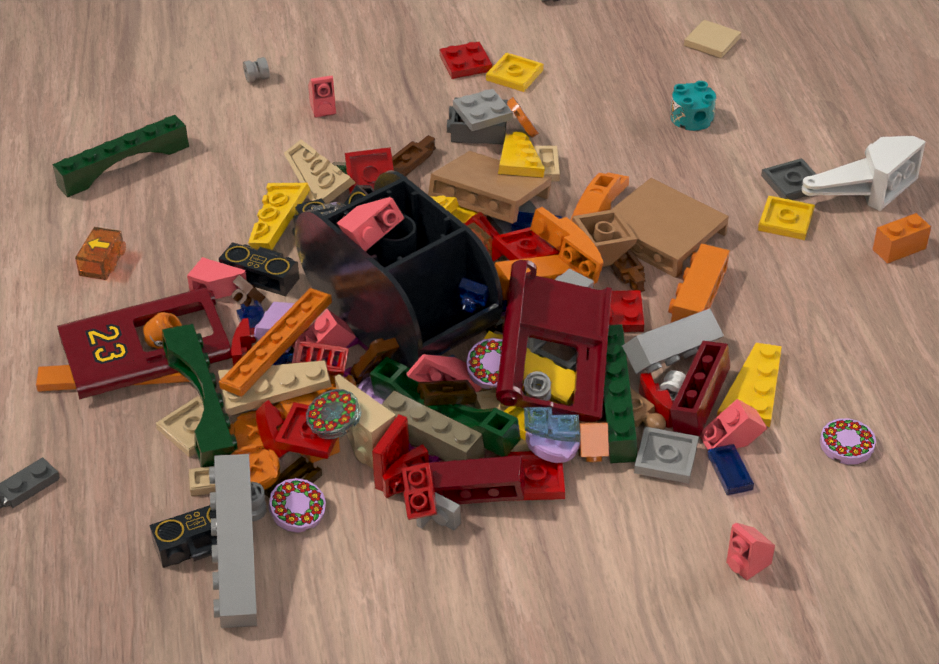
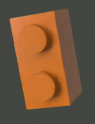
M917 213L877 227L872 250L887 264L925 250L931 226Z

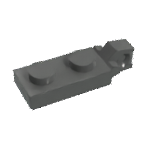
M42 457L0 483V508L8 506L14 508L55 483L60 478L58 471Z

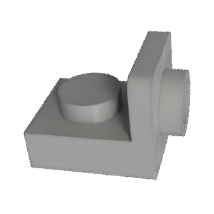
M435 492L437 515L416 519L417 526L423 528L430 519H433L437 524L455 531L461 524L460 505Z

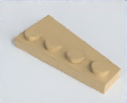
M302 139L284 152L300 183H308L310 188L308 197L311 201L322 198L325 204L328 205L355 184V181L350 176L330 163L328 159L321 156Z
M325 361L272 365L242 397L222 390L225 411L228 416L259 408L267 400H270L273 404L332 387ZM218 370L219 379L221 380L229 370Z

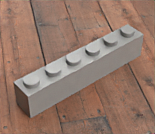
M249 454L214 456L215 467H209L210 484H215L216 492H210L211 510H216V518H211V536H217V545H212V563H218V572H213V590H219V599L213 600L214 618L220 617L221 628L257 626Z

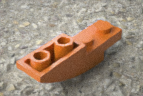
M609 172L606 174L598 173L582 194L572 217L611 210V202L629 185V176Z
M537 208L530 230L559 250V259L581 275L593 280L594 284L597 283L604 262L592 240L569 218L559 219L545 208Z

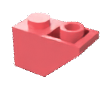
M333 76L310 79L308 84L309 100L314 117L336 114Z
M388 197L355 207L337 224L343 233L366 251L405 218L393 198Z
M202 257L187 275L189 290L207 287L208 291H213L215 299L231 296L236 289H240L233 281L238 275L247 280L246 272L243 269Z
M327 309L297 340L346 348L356 336L345 321ZM296 341L292 344V347H293L294 349H295ZM304 348L301 354L303 362L306 360L308 349ZM313 350L311 361L317 360L318 351ZM323 353V358H327L328 353Z
M737 399L703 429L700 438L708 452L716 454L748 446L767 427L756 409Z
M735 523L731 528L726 563L732 571L740 574L747 581L772 564L775 545L756 528Z

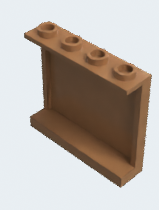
M468 151L431 173L428 195L456 197L461 207L482 212L485 215L513 224L517 221L521 205L534 196L545 199L549 198L552 177L545 174L544 178L498 174L500 160Z
M653 178L648 179L611 209L618 210L637 237V243L630 248L635 256L675 278L682 274L683 261L700 247L701 243L704 244L716 233L723 236L727 234L728 215Z

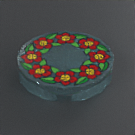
M344 389L330 390L316 397L309 405L306 413L307 424L318 437L322 439H335L344 436L349 432V428L357 425L362 413L361 406L353 393Z

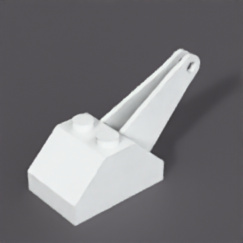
M915 136L880 137L873 144L868 145L865 151L866 158L820 174L805 177L803 179L802 192L808 196L865 195L868 206L881 211L918 179L926 141Z

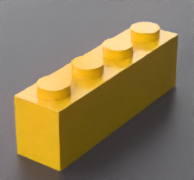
M488 331L484 339L496 338L503 340V335ZM527 348L522 386L523 393L524 380L527 375L535 371L543 372L551 381V398L549 401L570 406L574 399L576 373L556 365L549 358H542L532 353Z

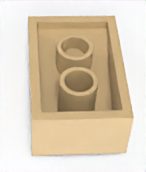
M338 374L335 377L336 391H346V394H351V397L356 400L354 417L352 420L350 418L349 423H345L343 427L356 458L373 469L372 451L393 423L396 415ZM337 402L338 411L343 412V402Z

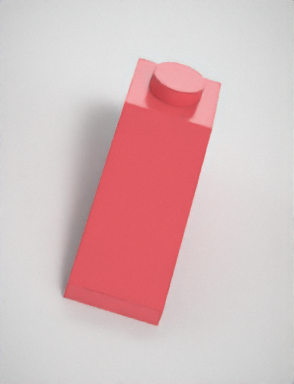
M423 354L406 373L409 378L418 382L469 380L475 392H479L482 389L468 375L466 362L456 357Z

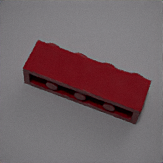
M702 341L670 409L673 432L700 437L730 370L727 343Z
M521 455L430 463L435 492L457 504L524 500L525 471ZM424 463L410 464V466L420 465Z

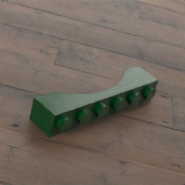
M176 115L168 116L158 122L126 133L121 137L106 141L94 148L84 150L69 158H64L52 164L57 186L68 198L89 189L105 170L127 157L147 152L171 155L188 148L189 142L186 125Z
M193 324L162 329V346L168 365L180 372L192 383L203 403L204 411L194 431V448L200 467L215 466L214 456L231 455L238 449L235 435H230L228 430L231 428L229 416L227 413L223 414L222 412L224 408L222 395L215 391V388H217L215 374L209 373L208 370L210 368L209 356L207 353L202 352L203 339L201 333L196 334Z
M622 324L609 325L604 405L606 423H608L610 464L636 462L637 438L627 357L622 347L625 344Z
M385 357L370 373L375 396L386 400L393 391H396L424 405V400H421L420 394L417 392V385L420 382L407 376L406 373L410 370L407 366ZM461 404L426 406L481 433L484 448L502 457L507 456L521 440L518 418L497 408L476 409Z

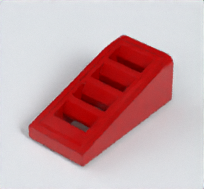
M296 340L291 364L303 363L300 361L303 348L308 349L305 362H311L313 350L318 351L316 361H322L323 353H328L326 364L328 373L335 376L339 374L343 377L349 348ZM334 355L339 356L337 367L332 366Z

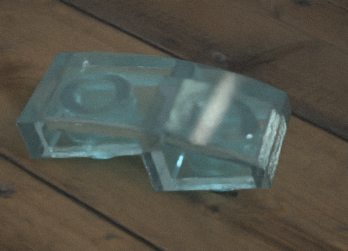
M524 407L525 431L551 440L580 442L579 415H552L551 407Z

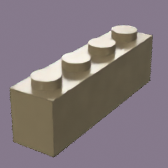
M393 391L381 404L394 413L396 417L398 414L407 417L410 444L416 447L423 444L428 453L439 457L441 460H469L484 457L485 452L481 433L396 391Z

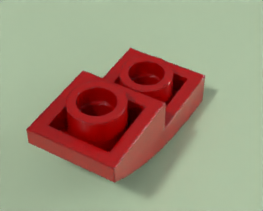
M248 318L242 319L233 336L231 347L233 366L252 348L251 343H257L254 336L255 328H249Z
M651 373L640 374L639 394L655 405L654 413H659L665 418L667 428L673 427L670 409L674 400H671L669 391H660L658 382L654 383Z
M267 400L256 411L257 427L264 448L268 451L269 449L274 451L279 460H281L290 451L276 449L274 441L279 433L277 429L284 421L281 418L280 411L272 405L270 400Z
M423 444L404 454L382 476L383 493L386 498L405 491L402 468L410 467V464L429 463L428 450Z
M430 463L402 468L408 520L437 515L434 481Z

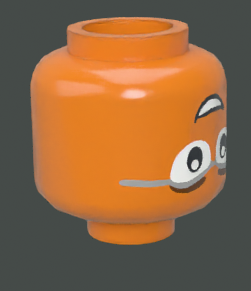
M158 313L143 327L144 339L150 347L161 349L163 348L162 329L182 326V324L171 313Z

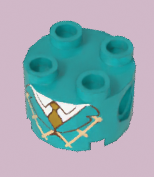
M701 80L695 83L676 84L674 86L670 118L675 126L680 128L681 124L686 126L685 130L697 131L708 128L711 121H714L717 97L716 93L708 87L707 82Z

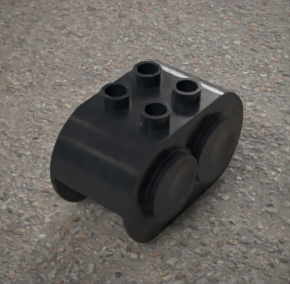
M390 170L382 173L377 178L372 193L326 216L315 210H307L301 213L296 220L295 242L304 273L312 289L332 296V303L326 309L345 321L354 335L368 348L377 339L383 338L388 340L395 338L399 348L390 359L407 366L409 369L423 354L440 356L489 329L500 320L503 310L501 283L494 262L482 241L469 227L397 171ZM388 197L393 198L405 219L366 251L343 233L337 224L357 206Z

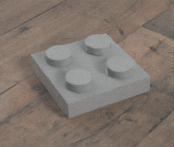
M494 89L484 90L453 100V108L471 131L513 120V112Z
M645 427L634 473L689 484L699 436Z

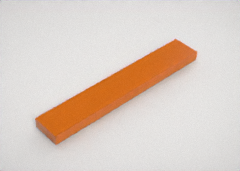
M309 288L219 381L220 389L242 397L332 303V296Z
M69 365L38 367L36 381L38 392L76 389ZM178 372L135 385L190 381Z

